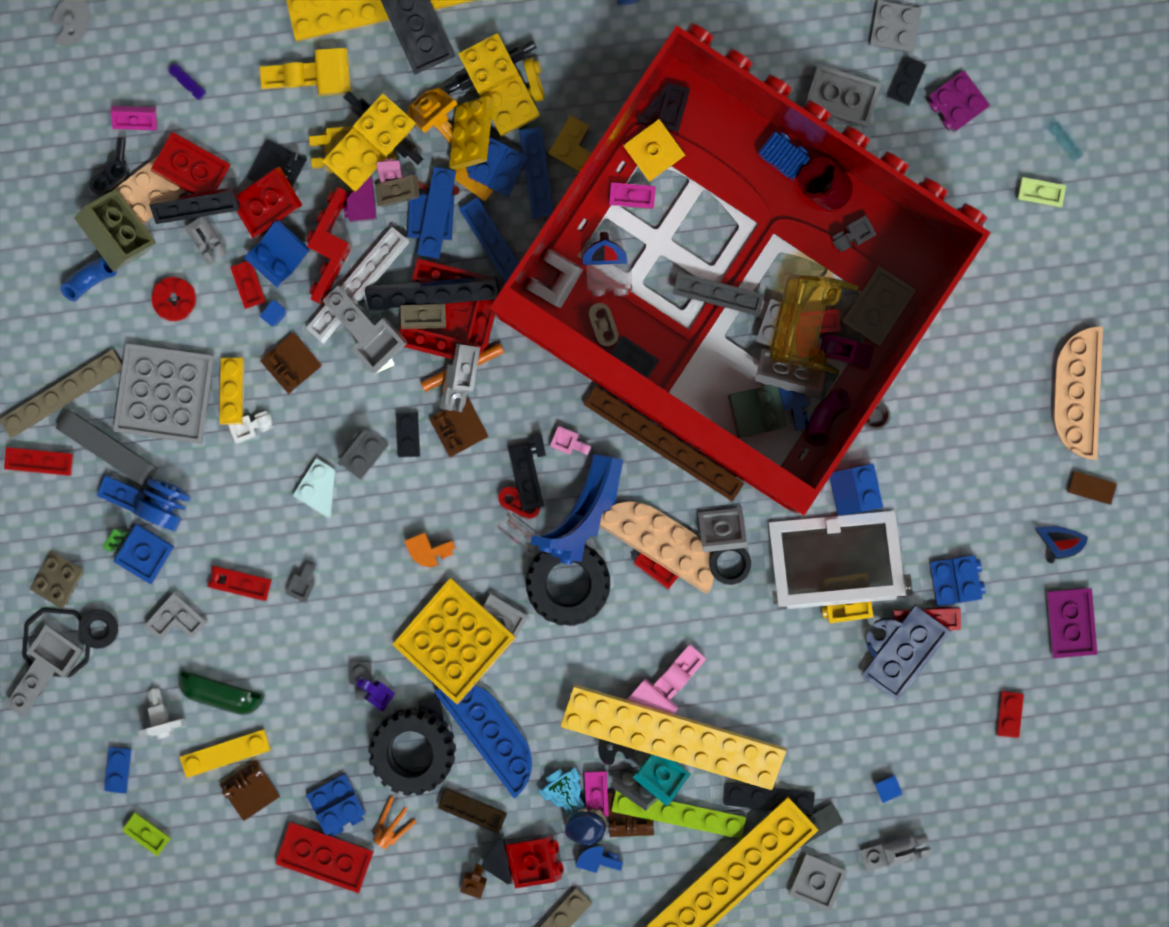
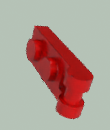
M211 566L210 572H212L211 579L207 582L208 588L262 601L268 600L272 579L220 566ZM221 575L226 576L225 584L219 583Z

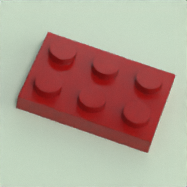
M171 132L150 171L190 194L217 190L231 164Z
M278 167L237 195L241 208L236 212L251 237L255 238L268 230L276 220L281 221L303 206L281 168Z

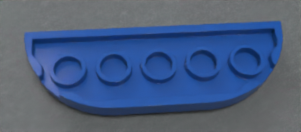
M477 685L469 691L459 704L453 702L442 690L437 689L434 691L515 799L527 785L532 770L531 750L522 733L498 701L488 691Z

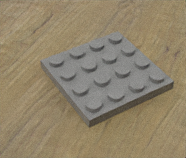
M126 343L113 431L202 444L215 356Z

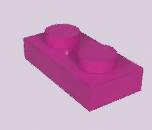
M111 107L112 129L157 130L156 107Z
M611 182L609 205L654 209L656 186Z
M585 771L586 807L589 810L596 808L601 810L605 816H609L607 771Z

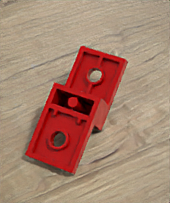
M339 187L336 191H331L327 199L329 205L326 211L322 210L316 220L319 223L316 230H311L306 239L309 249L330 260L329 263L325 262L319 274L322 277L319 283L314 282L309 292L312 295L310 299L320 305L323 304V300L327 297L353 247L342 239L330 234L343 209V205H345L349 194Z

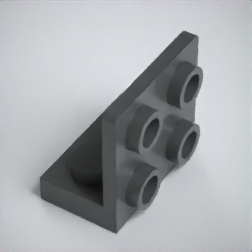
M367 428L364 430L359 429L351 439L354 441L349 448L344 447L337 456L340 459L337 464L344 466L360 480H362L389 446Z

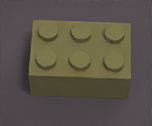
M117 189L85 205L74 217L113 272L145 255L156 243Z

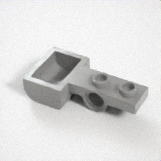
M338 285L323 300L326 306L358 340L351 350L373 374H376L407 344L403 335L388 319L382 318L375 325L370 319L369 314L359 304L355 303L341 286Z
M48 624L45 625L27 651L28 654L35 658V661L5 705L20 716L25 717L37 698L48 687L54 673L56 672L63 678L67 677L82 656L84 649Z

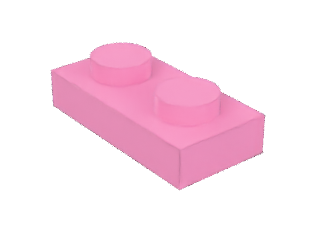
M384 159L382 162H377L381 183L403 177L400 161Z

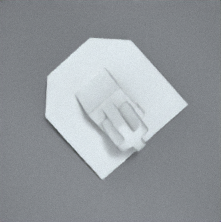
M152 688L148 691L150 704L148 713L151 727L137 731L139 738L150 735L151 737L156 736L157 740L169 737V732L174 731V728L187 725L185 718L170 722L167 710L163 705L160 689Z

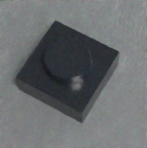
M542 434L533 436L534 441H530L532 454H537L538 458L546 456Z

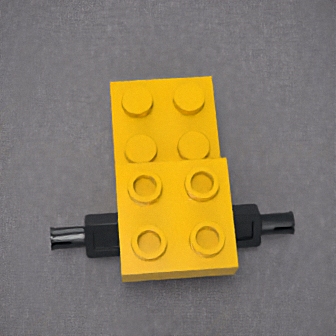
M496 33L458 53L466 72L456 76V81L444 86L445 90L449 95L460 88L464 91L474 85L481 98L485 96L492 98L491 118L501 137L533 121L541 115L514 64L525 59V54L537 49L534 41L532 40L523 46L517 44L506 50L499 34Z
M350 91L344 95L343 98L353 106L351 110L360 119L322 163L356 193L376 171L377 162L387 159L395 150L404 158L408 156L417 165L423 161L424 158L414 150L416 146L406 138L416 126V123L386 95L382 93L372 105L363 98L358 100Z

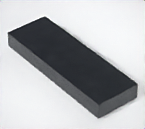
M530 442L508 446L507 450L521 511L543 508L544 503Z

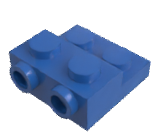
M489 137L487 161L468 166L466 170L470 173L468 178L509 197L528 156Z
M975 555L929 562L937 606L983 599L982 594H986L984 581H979L978 572H982L980 559H976Z
M346 773L306 794L316 813V818L326 835L331 833L332 836H335L344 831V825L351 823L353 826L364 820L362 816L366 814V810Z

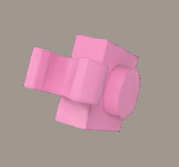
M558 426L550 447L571 455L573 449L588 455L591 446L577 441L579 434Z

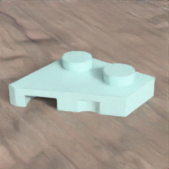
M316 458L293 496L327 518H330L336 470Z

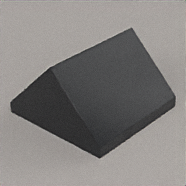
M500 834L482 860L481 867L504 883L511 884L513 877L504 834Z

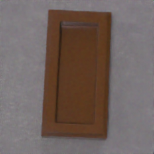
M1073 471L1067 493L1111 505L1117 483Z

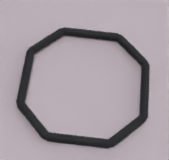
M43 608L25 623L22 657L30 667L33 662L26 655L29 625L44 612L74 615L80 622L82 617L78 612L74 610ZM87 645L85 660L69 673L68 678L72 677L88 663L90 647ZM56 672L53 675L55 677H62Z

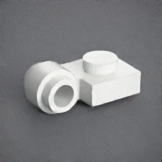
M264 411L256 414L253 422L250 416L247 415L243 417V425H228L235 444H240L257 437L255 429H259L260 433L272 429L273 420L271 415Z

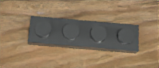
M680 272L677 274L673 290L674 295L755 316L760 315L765 294Z

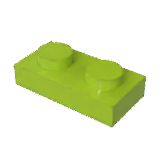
M137 812L133 814L122 829L125 834L157 857L172 838Z

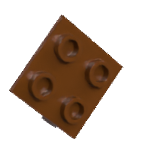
M294 332L272 351L267 352L264 358L260 360L288 394L323 366Z
M466 398L462 412L444 410L429 418L449 457L489 437L469 398Z
M257 760L219 784L222 794L230 800L243 821L281 797Z
M608 793L610 837L654 835L653 820L612 812L611 808L615 793Z

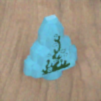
M576 767L564 773L559 768L545 777L548 783L538 790L545 800H551L555 806L563 807L568 814L584 808V803L579 796L582 788L578 782L580 775Z

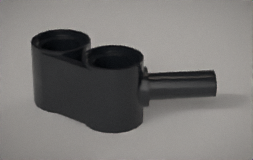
M117 137L115 159L108 164L106 169L90 179L89 187L95 194L104 196L129 178L130 169L124 160L126 138ZM116 166L123 167V174L119 177H115L113 174ZM99 180H105L106 187L102 191L96 189V183Z

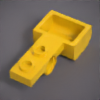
M348 49L314 50L315 63L293 62L283 65L259 66L261 89L317 86L318 97L345 95L348 91L351 92Z

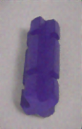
M174 63L169 68L168 73L174 78L176 77V80L189 92H192V95L197 100L202 99L206 91L200 85L198 86V83L185 71H182L183 69Z

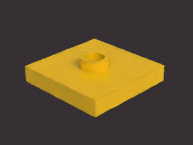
M660 119L623 145L649 182L686 156Z

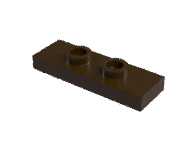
M446 787L438 805L440 810L497 834L500 833L507 816V812L448 787Z

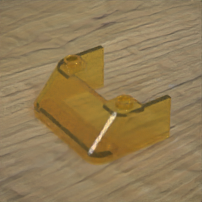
M799 274L789 276L785 283L771 344V359L778 363L808 370L839 374L840 370L825 366L826 353L817 348L826 305H835L841 298L842 289L858 291L859 286L835 278Z

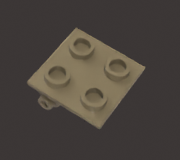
M50 550L30 590L63 609L65 605H68L71 593L75 592L73 589L78 586L76 583L84 575V568L74 565Z

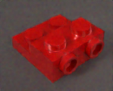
M553 835L506 845L515 889L554 883L562 879L561 875L564 874V867L562 862H558L559 844L557 840H553Z

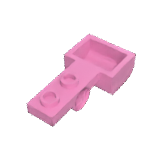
M689 644L654 684L644 678L626 700L674 714L678 710V706L671 701L672 697L681 690L707 658Z

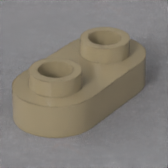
M594 304L589 310V318L597 341L603 346H612L618 340V330L611 310L606 304ZM598 310L604 312V317L601 319L596 317ZM606 331L612 334L609 340L603 338V333Z

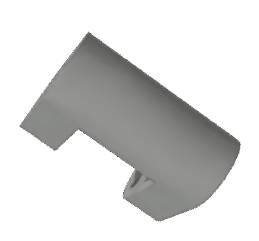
M547 248L541 258L560 271L550 287L530 277L525 288L561 308L581 275L583 268Z

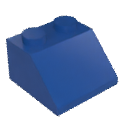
M874 464L835 471L829 479L837 516L883 508Z

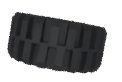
M585 544L582 562L573 561V563L580 565L586 571L589 578V589L580 601L573 604H563L556 601L550 595L547 587L548 575L556 565L560 564V558L551 556L552 553L540 551L532 560L526 575V592L534 610L545 620L561 626H576L595 617L606 604L610 593V574L603 558L596 550Z
M408 707L406 710L400 709L392 715L390 714L377 727L370 739L372 741L368 749V753L371 755L369 763L370 766L373 765L374 767L373 773L375 777L379 776L382 779L380 783L384 787L388 785L392 787V792L397 793L401 791L406 796L415 793L417 796L424 794L426 791L434 790L436 786L445 780L455 762L456 744L453 742V732H449L447 728L449 725L445 720L442 722L438 718V714L435 712L430 714L428 709L425 708L417 710L415 707ZM407 731L423 735L430 742L433 749V757L430 764L420 771H410L400 766L392 753V745L397 736Z

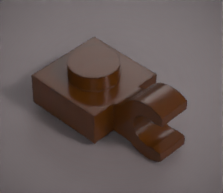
M476 863L473 873L466 871L460 889L461 893L481 899L487 882V878L482 877L484 869L480 864Z

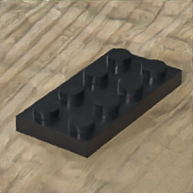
M381 0L414 75L455 57L430 0Z

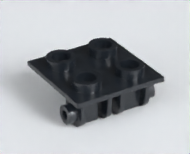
M267 139L247 179L257 182L275 168L280 167L293 188L307 159Z

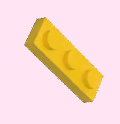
M221 358L219 424L243 425L244 358Z

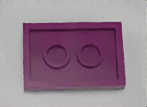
M1092 588L1046 591L1052 658L1098 655Z

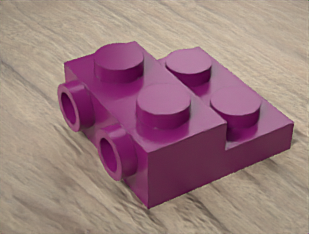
M965 70L927 97L930 100L928 102L929 107L934 113L938 112L943 118L941 120L942 124L948 131L952 130L953 133L991 106Z

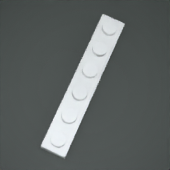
M391 227L341 287L358 304L365 296L366 287L373 286L410 241ZM325 305L306 329L324 344L342 322Z

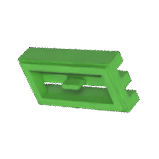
M123 528L113 529L103 544V548L108 552L116 551L118 546L115 544L122 543L123 539L121 536H126L128 531Z

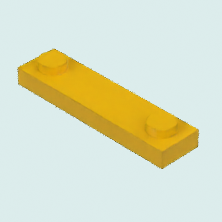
M262 729L180 756L179 758L185 776L189 778L271 751L272 749L266 731Z

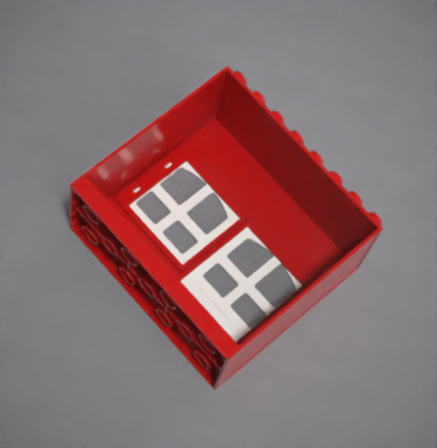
M691 22L686 31L676 25L500 291L490 310L496 318L791 513L805 516L990 236L991 232L982 227L988 218L978 209L967 203H964L962 207H958L956 210L943 200L949 192L937 182L925 177L922 182L917 184L906 177L905 173L910 166L896 155L886 151L879 159L865 150L870 143V139L853 127L846 126L844 131L840 133L826 124L831 114L817 103L808 100L802 108L788 99L792 88L781 79L769 74L765 81L762 82L750 74L753 62L740 52L730 48L726 55L723 56L712 49L711 42L714 37L699 25ZM671 83L690 88L691 91L679 133L668 130L686 156L667 170L687 177L689 183L658 229H653L620 206L609 205L611 182L627 184L637 170L638 165L623 145L650 126L637 122V118L659 96L665 86ZM774 131L778 134L780 131L791 139L789 142L795 147L800 145L808 152L807 156L810 159L805 164V168L813 162L812 159L827 157L833 160L850 177L853 184L850 200L837 210L822 209L808 199L799 188L798 177L800 172L791 181L757 155ZM704 190L708 191L720 202L739 226L714 266H709L672 241V236ZM866 215L877 235L858 246H855L854 242L851 241L852 247L841 253L839 249L836 250L832 243L834 241L832 237L843 230L847 234L848 232L845 227ZM604 219L612 221L646 245V249L629 273H624L613 265H583L582 258L587 249V244ZM547 248L583 268L581 275L561 308L525 288L530 277L550 287L560 271L541 258ZM778 253H786L812 261L826 268L827 272L801 312L820 311L841 280L846 281L860 295L878 266L914 288L916 292L880 346H877L865 337L861 340V343L874 347L869 369L818 356L839 370L838 377L825 397L836 389L841 388L848 394L851 402L850 407L840 413L830 427L829 441L826 444L812 445L807 441L808 424L805 425L806 429L795 431L791 409L784 411L788 427L738 438L728 394L767 386L755 381L759 360L725 338V333L737 317L739 311L693 299L685 310H680L645 287L643 280L659 256H665L693 276L754 291ZM764 300L760 315L757 316L762 320L769 304ZM596 303L606 304L611 310L618 330V340L612 346L606 347L601 345L594 333L589 318V310ZM598 310L596 317L599 319L603 318L604 312ZM609 331L603 333V338L606 340L612 337ZM622 336H625L660 360L648 379L611 355V352ZM819 337V345L821 349L823 339ZM776 349V350L774 351V352H777V353H781V354H784V355L791 356L790 353L781 351V350H779V349ZM806 396L810 406L802 407V412H807L809 422L815 408L822 400Z

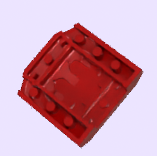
M417 258L412 283L485 277L486 275ZM495 300L445 304L446 328L401 329L400 325L399 332L407 341L404 347L454 360L456 344L480 347V355L489 344L495 320L490 307Z

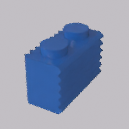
M774 131L757 155L793 181L810 159L807 156L808 152L800 145H797V147L789 142L791 139L780 131L778 134Z

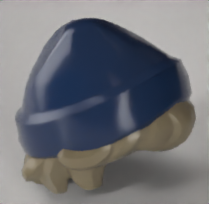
M587 807L578 809L569 814L563 821L567 838L583 846H589L600 841L608 826L605 815L596 808L591 810Z

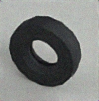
M102 609L86 613L81 618L78 626L82 642L88 647L95 649L111 645L119 632L115 617L110 612ZM96 620H101L107 625V633L101 638H96L90 633V625Z

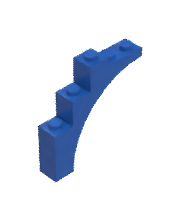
M594 454L584 488L570 513L553 530L542 535H532L530 544L539 546V551L552 553L551 556L560 558V563L572 565L573 561L582 562L586 539L588 540L589 536L598 537L601 516L604 511H610L611 507L615 505L623 459Z

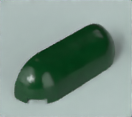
M184 670L179 671V689L191 701L237 715L251 714L263 703L265 697L263 694Z

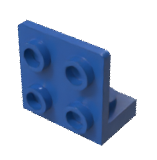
M276 220L260 243L251 249L244 258L278 288L293 274L310 249L279 220Z

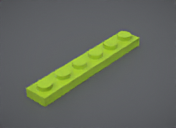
M615 790L611 811L738 839L742 838L746 822L745 816L671 801L666 806L660 800H657L645 811L617 790Z

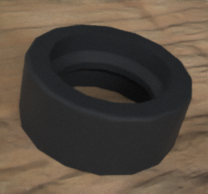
M745 548L713 551L709 567L717 581L726 585H735L747 578L751 571L752 561ZM735 551L742 557L743 568L738 575L726 577L718 570L717 560L723 552Z

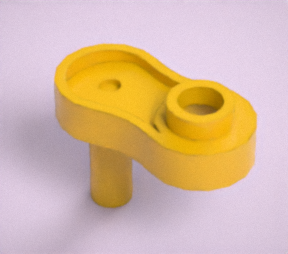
M533 57L524 59V67L530 84V88L527 90L530 96H533L535 102L545 100V93L539 73H542L539 60L535 61Z

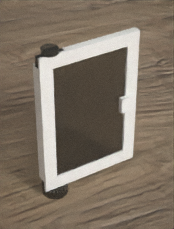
M895 511L769 522L776 591H772L773 604H778V609L882 601L912 596L911 575L903 574Z

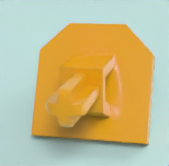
M440 88L425 91L409 105L407 115L424 134L433 127L438 129L449 143H452L453 127L447 121L449 118L446 114L457 105V102Z

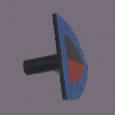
M601 232L600 240L586 249L582 260L583 265H626L627 255L620 245L609 240L608 232Z
M1056 526L1035 528L1037 534L1050 550L1046 561L1051 564L1056 559L1077 555L1087 544V536L1067 528Z

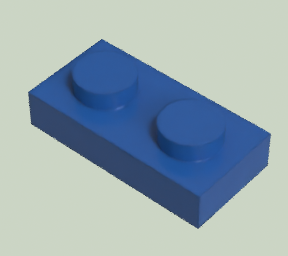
M105 475L96 496L134 512L138 500H144L146 494L139 489Z
M109 747L104 791L124 794L128 792L132 749Z

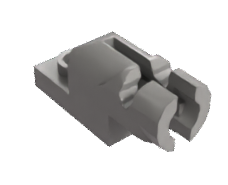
M205 216L181 220L209 266L216 263L211 254L213 248H215L221 258L228 254Z
M456 344L453 365H447L442 390L443 396H441L440 401L441 409L462 412L466 402L467 391L473 392L480 347Z
M927 834L915 835L905 839L901 837L860 849L866 872L932 856V850L929 846L916 849L914 846L915 844L920 845L929 842Z

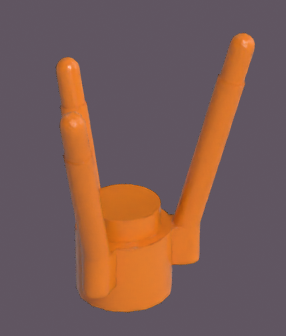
M393 796L389 797L379 823L373 831L376 834L372 840L384 849H387L390 844L394 845L397 839L416 823V820L413 819L394 836L395 832L393 829L408 810L407 807H404L389 827L384 825L382 828L393 802Z

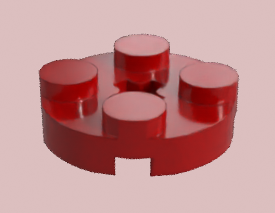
M169 277L155 285L151 301L153 309L161 318L178 322L185 320L193 312L197 304V295L195 289L187 281L179 277ZM172 293L180 296V300L177 301L175 306H173L172 302H168V298L171 297Z

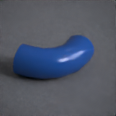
M100 257L73 273L64 281L60 290L68 300L77 301L96 284L115 276L117 271L113 272L104 258Z

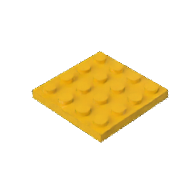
M450 578L392 645L453 702L459 704L517 637L456 581Z

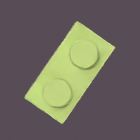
M1022 177L1017 200L1062 208L1066 185Z

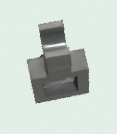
M308 561L301 575L294 574L286 595L304 603L307 602L316 583L310 580L316 564Z
M349 662V684H355L359 677H362L364 680L367 679L372 683V662ZM356 686L355 700H365V691Z

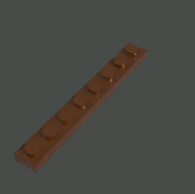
M596 386L583 404L732 502L745 484Z

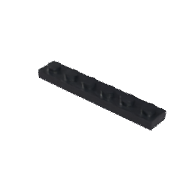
M497 276L367 286L365 289L369 310L399 308L400 305H431L495 300L500 293Z

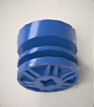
M148 478L146 484L155 489L152 491L144 488L143 492L151 497L150 501L139 499L133 513L155 525L176 532L182 518L174 512L175 508L186 510L187 506L180 503L179 499L190 502L191 496L186 494L180 487L169 482Z

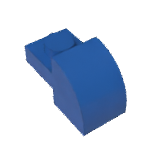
M780 388L779 392L784 411L791 409L795 431L806 429L805 425L809 424L806 411L802 412V407L810 406L808 398L805 394Z
M593 844L581 851L576 861V867L594 873L598 872L599 865L621 871L623 859H620L619 854L607 852V855L603 854L605 846L603 844Z

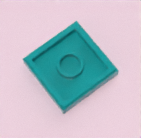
M649 754L633 778L663 804L668 806L691 774L676 761Z

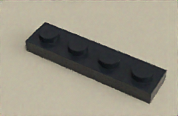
M235 187L152 200L149 204L156 224L239 211L241 208Z
M726 782L724 805L773 810L785 798L789 797L804 814L813 815L815 792L775 787L769 790L755 785Z

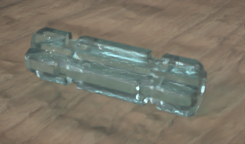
M1058 121L1049 127V131L1053 136L1056 135L1055 139L1066 152L1070 153L1069 156L1073 161H1077L1083 156L1081 149L1075 146L1074 140L1066 130L1063 131V126Z

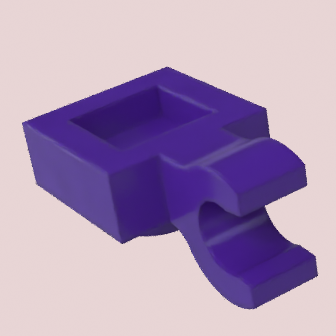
M359 677L355 683L356 686L367 692L364 699L382 712H384L395 695L392 690L377 680L372 684L367 679L364 680L362 677Z

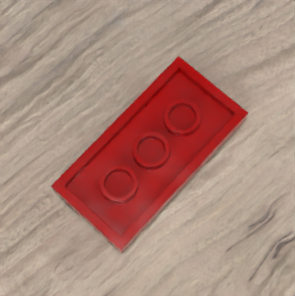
M290 821L275 864L359 894L374 850Z

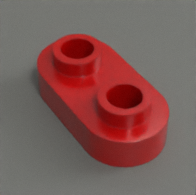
M506 487L499 493L498 502L502 508L527 520L534 519L539 515L541 508L533 509L530 513L521 511L516 488ZM508 495L512 496L513 502H506L505 497Z

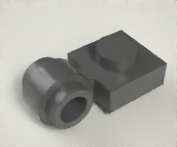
M865 215L845 227L848 232L847 234L843 230L834 235L832 243L836 250L839 249L841 253L852 247L851 241L854 242L855 246H858L877 234Z

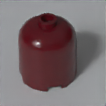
M818 157L812 159L813 162L807 168L803 167L798 177V186L802 193L822 209L832 211L843 207L850 200L853 192V184L850 177L830 158Z

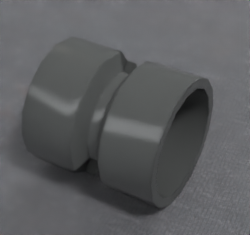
M879 402L865 423V428L879 430L889 423L890 410L885 403Z

